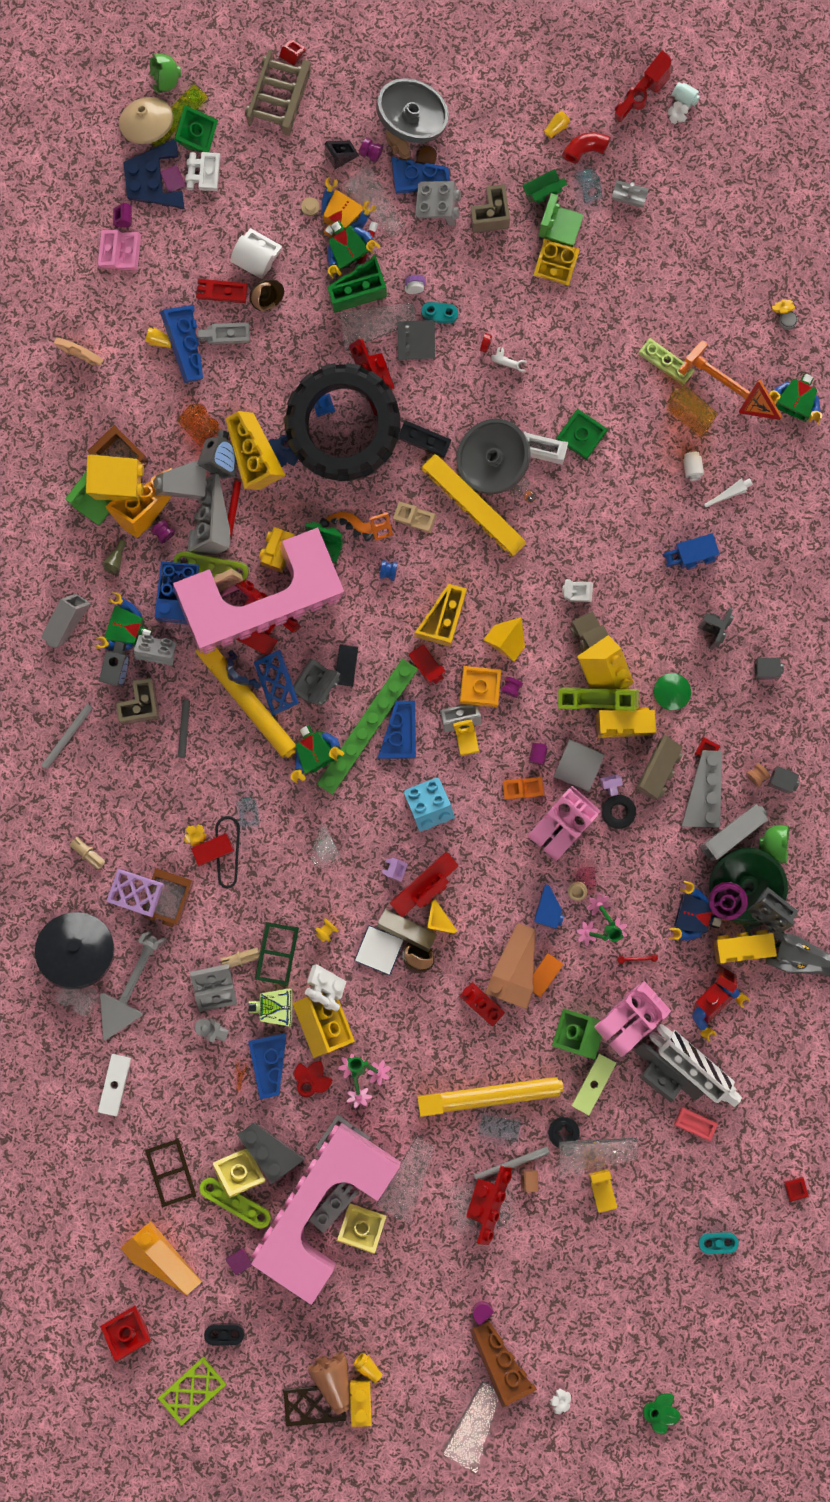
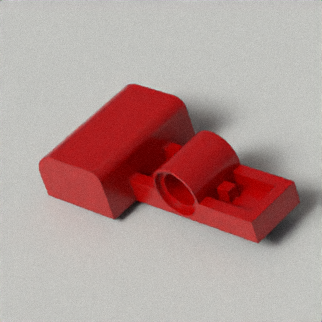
M663 50L646 69L643 78L636 87L630 88L624 102H619L614 110L615 119L620 123L632 108L641 110L646 106V90L648 88L658 93L669 80L671 75V58ZM638 95L644 98L640 102L634 100Z

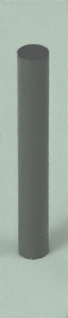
M183 700L178 748V757L181 758L186 757L190 711L189 700Z

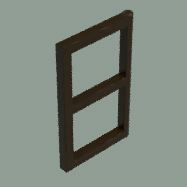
M179 1138L145 1150L162 1207L197 1196ZM176 1144L183 1167L157 1175L150 1152ZM185 1171L191 1193L165 1202L158 1179Z

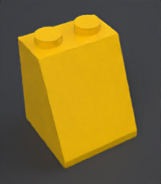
M87 455L86 493L95 500H140V496L143 495L144 491L143 484L141 483V476L144 475V466L141 465L138 459Z

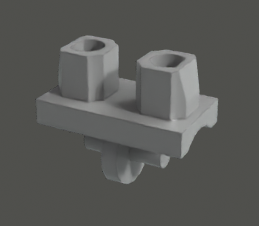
M616 180L611 199L643 208L648 188L634 185V182L629 184Z
M208 1018V1020L199 1019L194 1026L195 1032L213 1043L215 1039L225 1042L229 1031L211 1018Z

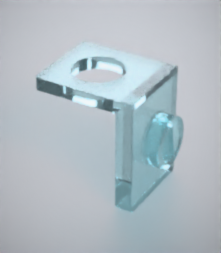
M592 168L575 173L576 179L582 185L585 203L603 198L600 177ZM596 187L597 193L594 196H588V190Z
M252 797L241 798V801L236 802V806L239 808L241 827L260 824L256 800H252ZM246 811L254 812L255 818L253 821L247 822L244 820L243 816Z

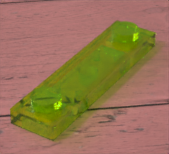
M193 84L171 107L173 123L169 131L162 138L151 144L155 147L164 144L177 130L183 106L186 105L197 110L206 101L207 95Z

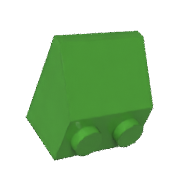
M563 1008L552 1046L595 1060L602 1036L594 1027L601 1020Z

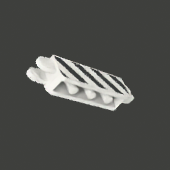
M660 1024L657 1027V1031L664 1038L655 1032L650 1034L649 1037L652 1042L659 1047V1054L716 1103H719L721 1100L727 1101L733 1107L740 1103L742 1097L733 1086L735 1081L676 1030L672 1032L666 1026Z

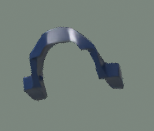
M233 650L227 652L230 656L226 666L228 679L240 685L254 686L256 690L260 689L261 685L255 678L247 680L246 677L239 676L233 668V660L238 656Z

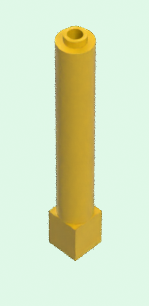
M215 648V651L204 654V652L199 653L197 649L195 653L279 755L282 758L287 757L288 759L296 753L294 741L248 686L237 684L228 679L226 671L227 660L220 651Z
M558 1077L419 1095L417 1097L420 1117L443 1114L445 1112L560 1097V1092H564L562 1080L558 1081Z

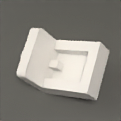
M565 580L562 594L566 600L570 602H592V582Z

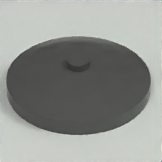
M403 78L390 81L381 89L376 101L377 115L383 126L396 137L408 142L427 143L433 141L444 132L448 123L449 113L444 99L431 86L418 80Z
M489 419L476 424L465 434L458 447L457 467L462 479L471 488L484 494H499L510 490L520 482L529 467L531 452L528 439L515 424L507 420Z

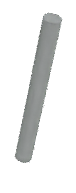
M86 704L42 763L44 768L48 770L93 707Z
M544 1147L503 1163L501 1166L513 1169L546 1156L550 1152L548 1147ZM500 1165L475 1174L476 1182L478 1178L485 1180L497 1175Z

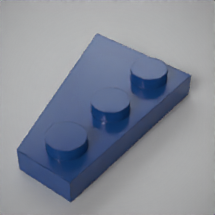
M391 156L396 194L417 192L420 182L450 181L448 167L429 163L420 164L415 163L413 160L404 161Z
M415 701L395 702L378 759L416 758Z
M287 1033L248 1041L260 1099L280 1095Z

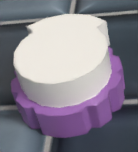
M421 275L408 276L405 279L406 293L417 294L423 292L426 284L425 278Z

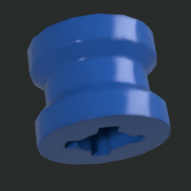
M383 560L379 578H389L391 581H395L398 562L388 563L387 560Z

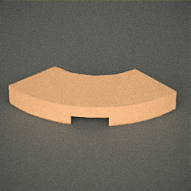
M56 338L54 341V345L65 353L76 356L91 365H101L104 360L88 349L68 340Z

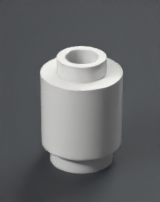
M699 452L684 454L685 477L690 478V481L700 480L701 476L704 475L702 456L699 455Z

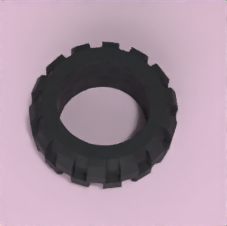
M333 363L321 366V369L312 374L310 372L300 381L299 386L295 391H292L287 402L288 407L286 416H284L288 443L294 455L306 468L325 479L338 482L352 481L375 473L391 457L399 440L401 416L394 394L381 377L373 371L362 368L360 365L351 363L336 365ZM338 389H351L365 395L374 404L378 414V427L372 442L363 451L350 457H334L325 454L314 445L309 433V417L314 405L322 396Z

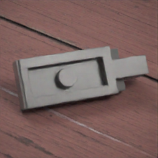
M249 323L212 324V326L207 327L208 330H198L199 341H208V344L250 343Z

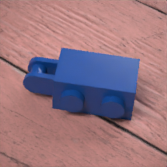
M713 533L677 543L674 547L675 550L662 554L667 561L666 567L680 564L681 569L686 568L687 570L698 567L697 564L703 562L705 565L714 563L715 559L720 555ZM673 555H677L678 560H674Z

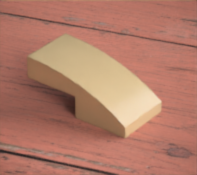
M399 501L393 520L431 533L437 516L435 513L418 509L417 506Z

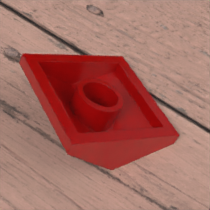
M136 1306L131 1307L100 1326L115 1362L151 1342L148 1328Z

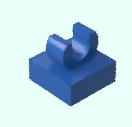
M330 393L322 396L314 405L317 417L335 412Z

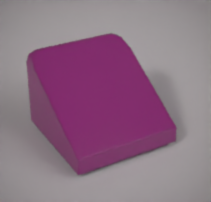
M177 165L160 172L169 193L186 186Z
M244 1247L225 1259L235 1275L252 1266V1261Z

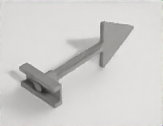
M150 930L142 934L138 942L144 945L142 948L143 952L120 1000L105 993L100 994L104 1040H107L143 1015L142 1012L128 1006L127 1002L149 956L153 954L154 950L156 951L164 946L166 938L163 937L157 941V938L151 936L153 932Z

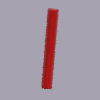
M236 480L233 485L228 513L230 537L233 534L242 483Z

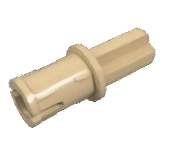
M76 837V841L73 840L69 846L82 856L81 859H86L96 869H100L105 863L104 859L93 851V847H88L79 837Z
M258 948L241 953L237 951V954L221 958L222 965L229 964L230 968L238 965L244 966V963L257 960L260 952Z

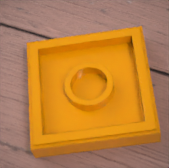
M463 666L460 704L498 708L501 670Z

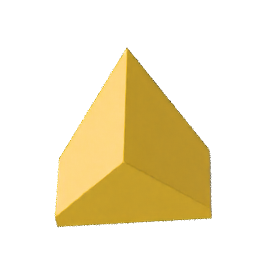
M522 617L494 625L483 640L513 662H515L525 648Z
M433 900L427 929L455 934L457 929L438 902Z

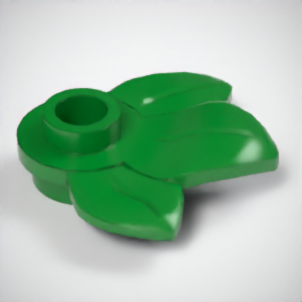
M660 1394L654 1402L647 1403L643 1408L645 1420L651 1423L652 1429L657 1434H666L667 1425H674L681 1419L680 1413L672 1407L674 1401L673 1394ZM656 1410V1414L652 1416V1411Z

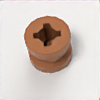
M759 763L754 766L752 771L749 770L746 773L747 777L756 787H760L764 780L770 778L768 771Z

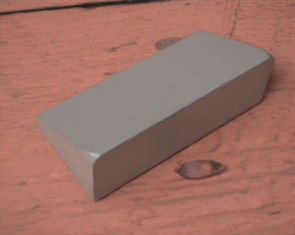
M465 704L440 710L445 732L455 730L453 723L472 719L474 726L482 724L480 711L476 705ZM464 725V726H461V727H459V728L462 729V728H467V727H469V726H468V725Z

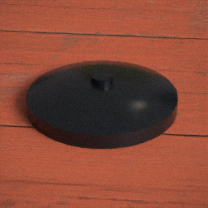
M81 912L66 913L52 919L41 930L35 944V959L40 972L49 982L64 989H82L95 984L108 972L114 958V942L109 929L98 918Z

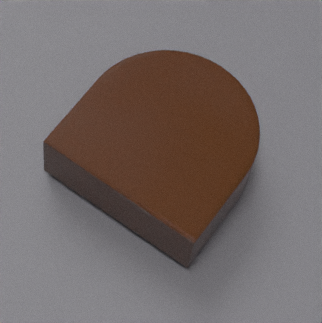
M430 146L421 148L416 163L435 164L437 160L436 150Z

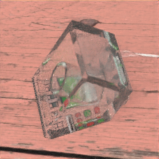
M324 823L320 825L312 848L313 856H311L315 867H320L321 870H325L343 861Z

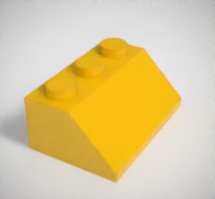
M609 635L577 656L589 688L628 689L634 684L621 647Z
M309 996L292 1003L313 1058L355 1042L339 1000L334 999L335 1003L340 1005L339 1010L336 1012L332 1009L324 1008L323 1004L310 1000Z

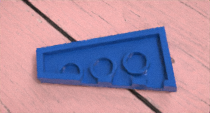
M194 305L163 309L160 312L184 383L203 379L201 355L198 354L197 347L199 346V340L196 338L195 332L197 324L193 316L195 311Z

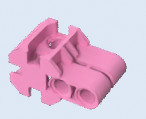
M571 786L527 836L539 847L551 837V842L543 850L557 861L598 816L601 810L576 788ZM561 804H567L570 808L569 812L562 811ZM575 817H582L584 819V824H577L575 822ZM561 825L563 828L556 834L554 831Z
M645 981L627 993L626 997L618 1002L594 1027L605 1041L609 1040L616 1032L619 1033L610 1041L609 1045L620 1057L628 1053L671 1012ZM632 999L637 1003V1008L634 1007ZM645 1013L649 1016L650 1022L644 1018Z

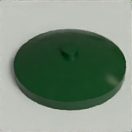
M740 848L725 854L715 864L709 879V893L715 886L726 882L737 884L744 889L748 900L746 911L740 917L730 920L742 925L762 923L755 920L747 910L756 903L764 889L768 887L785 901L788 894L787 876L782 865L771 854L756 848Z

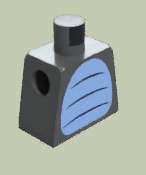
M219 430L217 437L205 440L197 465L212 474H219L221 479L235 477L237 462L233 446L228 442L229 432Z
M115 641L113 652H106L99 682L124 686L130 656L124 654L126 643ZM116 658L118 659V665L115 664Z

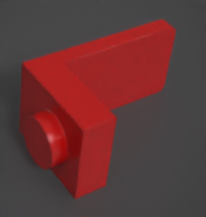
M424 644L409 653V657L429 686L433 683L436 685L444 679L443 676H445L446 671L442 665H438Z
M473 982L459 996L491 1026H494L505 1014Z

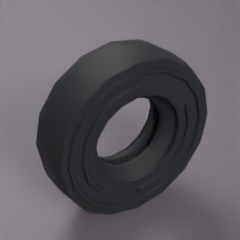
M624 795L609 797L602 807L603 820L609 827L614 829H623L630 826L636 817L634 802ZM615 805L625 807L626 815L623 819L613 817L612 808Z

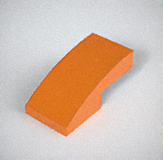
M543 777L503 781L505 800L545 796Z
M549 953L545 955L533 973V993L539 998L564 965Z

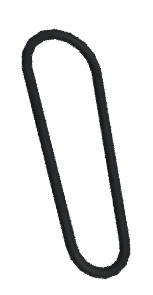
M225 816L216 823V837H218V826L221 821L231 819L237 825L234 882L231 885L227 886L221 882L220 858L217 859L218 882L223 888L228 889L232 888L237 882L240 825L235 818Z

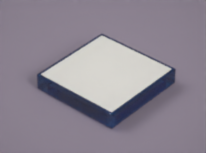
M368 925L354 961L390 976L404 940Z

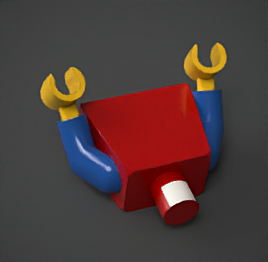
M714 983L695 1002L692 1018L701 1030V1036L710 1041V1034L716 1036V1032L708 1027V1023L733 998L742 1008H744L742 1003L745 1000L750 1002V999L737 988L732 993L723 986Z

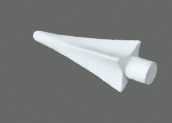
M741 478L720 495L705 503V507L747 492V488L753 485L750 478L745 481Z

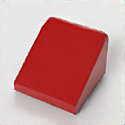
M291 39L282 46L279 57L295 66L306 51V48Z

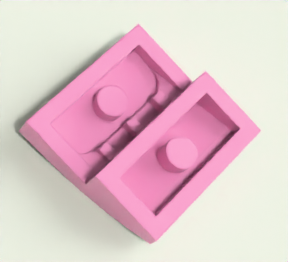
M101 230L97 266L112 269L138 270L141 234L139 232L121 233L119 230Z

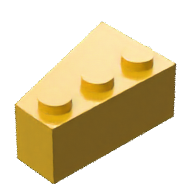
M448 584L423 622L414 632V637L451 647L467 589Z
M649 707L638 708L635 711L605 709L599 710L595 716L597 738L649 736L656 734L655 710H650Z
M767 930L756 931V935L748 936V932L737 933L736 938H729V935L717 936V940H713L716 964L777 956L773 933L768 934Z

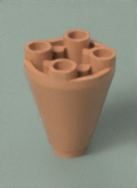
M338 1352L329 1359H327V1356L317 1358L315 1360L316 1364L308 1367L312 1380L335 1414L349 1410L348 1363L344 1352Z

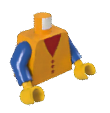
M330 177L325 180L327 188L324 191L321 202V214L323 215L324 223L328 225L324 230L325 235L330 238L334 237L335 234L330 226L339 220L344 229L349 226L363 228L370 217L369 213L376 211V205L369 209L368 205L371 201H365L362 206L336 189L333 191V188L338 185V181L335 179L333 186L329 184Z

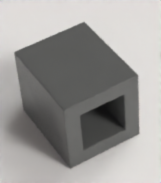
M757 658L754 661L755 680L779 679L781 674L784 673V665L781 663L780 658Z
M777 766L774 768L767 786L790 794L796 791L799 786V774Z

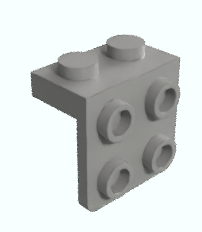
M455 181L420 182L418 184L415 213L417 218H445L448 225L456 226V219H459L460 214L458 201H461V191L458 190Z
M139 635L133 653L136 659L173 666L177 642L167 638H153L151 635Z

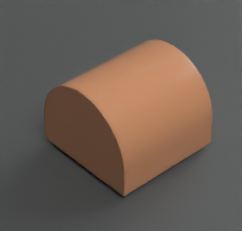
M537 1170L521 1171L522 1191H539Z

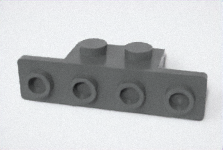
M641 1043L634 1052L649 1063L640 1078L669 1102L674 1101L681 1089L694 1100L703 1096L704 1093L656 1053L650 1045Z

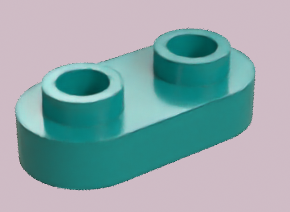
M427 302L421 310L422 317L426 321L433 320L436 323L452 324L458 319V309L452 304ZM433 309L434 312L429 313L427 310ZM451 311L452 314L447 315L446 312Z
M731 1232L704 1233L698 1240V1246L706 1254L733 1253L738 1249L739 1240ZM726 1239H731L729 1246H726L724 1243ZM706 1240H711L709 1247L705 1246Z

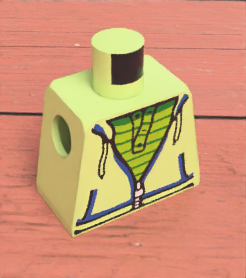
M293 989L260 993V1001H249V1013H260L261 1022L292 1026Z

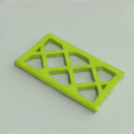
M203 1356L161 1394L158 1400L182 1426L227 1384ZM202 1363L207 1367V1375L195 1374V1369ZM186 1377H192L191 1389H179V1384ZM195 1378H206V1390H194ZM209 1379H217L220 1383L214 1391L209 1390ZM170 1392H176L175 1404L167 1403L164 1397ZM179 1392L191 1393L190 1405L178 1404ZM194 1393L205 1394V1399L200 1404L193 1405ZM178 1408H189V1414L181 1419L177 1415Z

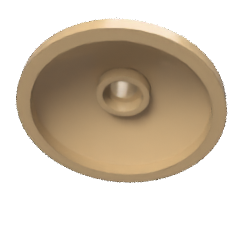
M143 97L131 102L123 110L119 118V128L122 135L128 141L136 144H148L159 140L169 131L173 123V113L170 106L164 100L156 97Z

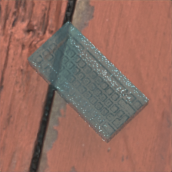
M482 1114L479 1134L518 1142L521 1121Z

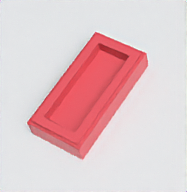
M681 1107L674 1125L711 1142L718 1123Z

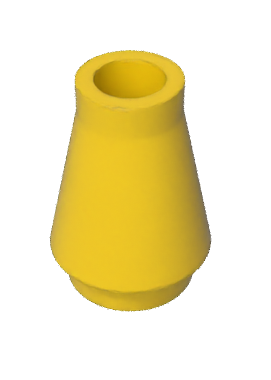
M563 111L555 113L543 132L551 139L567 128L571 121Z
M149 327L145 342L151 346L171 349L168 335L155 327L154 329Z
M362 1353L353 1363L357 1372L374 1383L378 1382L383 1375L370 1355Z

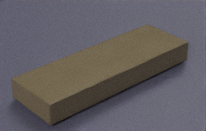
M386 908L377 924V927L427 952L430 951L437 936L436 933Z

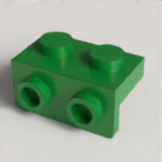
M554 169L523 184L522 187L529 203L536 201L538 204L547 199L546 195L550 193L556 195L562 192V187L566 186L567 183L565 178L559 179Z

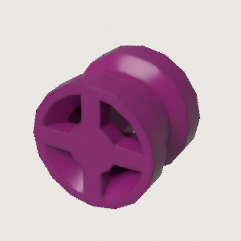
M162 520L152 528L151 533L156 535L158 541L163 544L175 534L173 528L168 527L166 520Z
M506 676L504 680L505 685L500 691L513 698H518V691L522 688L523 683L515 678Z

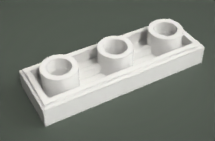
M117 1054L111 1055L98 1109L99 1113L118 1116L132 1058ZM113 1081H116L118 1083L117 1088H113Z

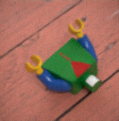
M340 220L330 226L335 236L329 239L330 244L327 247L328 273L332 279H334L333 274L335 272L341 276L342 273L339 268L344 269L369 252L374 254L373 248L376 246L380 249V245L375 242L368 231L360 227L354 228L353 226L344 229Z
M803 374L800 381L793 379L791 382H784L769 393L778 410L805 423L807 420L808 422L815 420L817 425H819L822 414L820 413L819 397L816 395L817 389L811 386L814 379L812 376Z
M112 592V594L116 595V600L108 599V601L112 604H118V606H114L105 637L95 638L101 641V646L94 645L96 649L105 648L106 650L113 651L115 641L127 644L125 651L130 650L136 645L139 635L152 636L153 631L143 628L145 621L142 618V613L134 604L121 598L119 593Z
M310 725L300 729L304 740L296 744L295 770L290 776L296 784L298 779L305 781L306 777L303 773L313 774L331 762L338 761V758L344 755L338 738L327 732L313 733Z

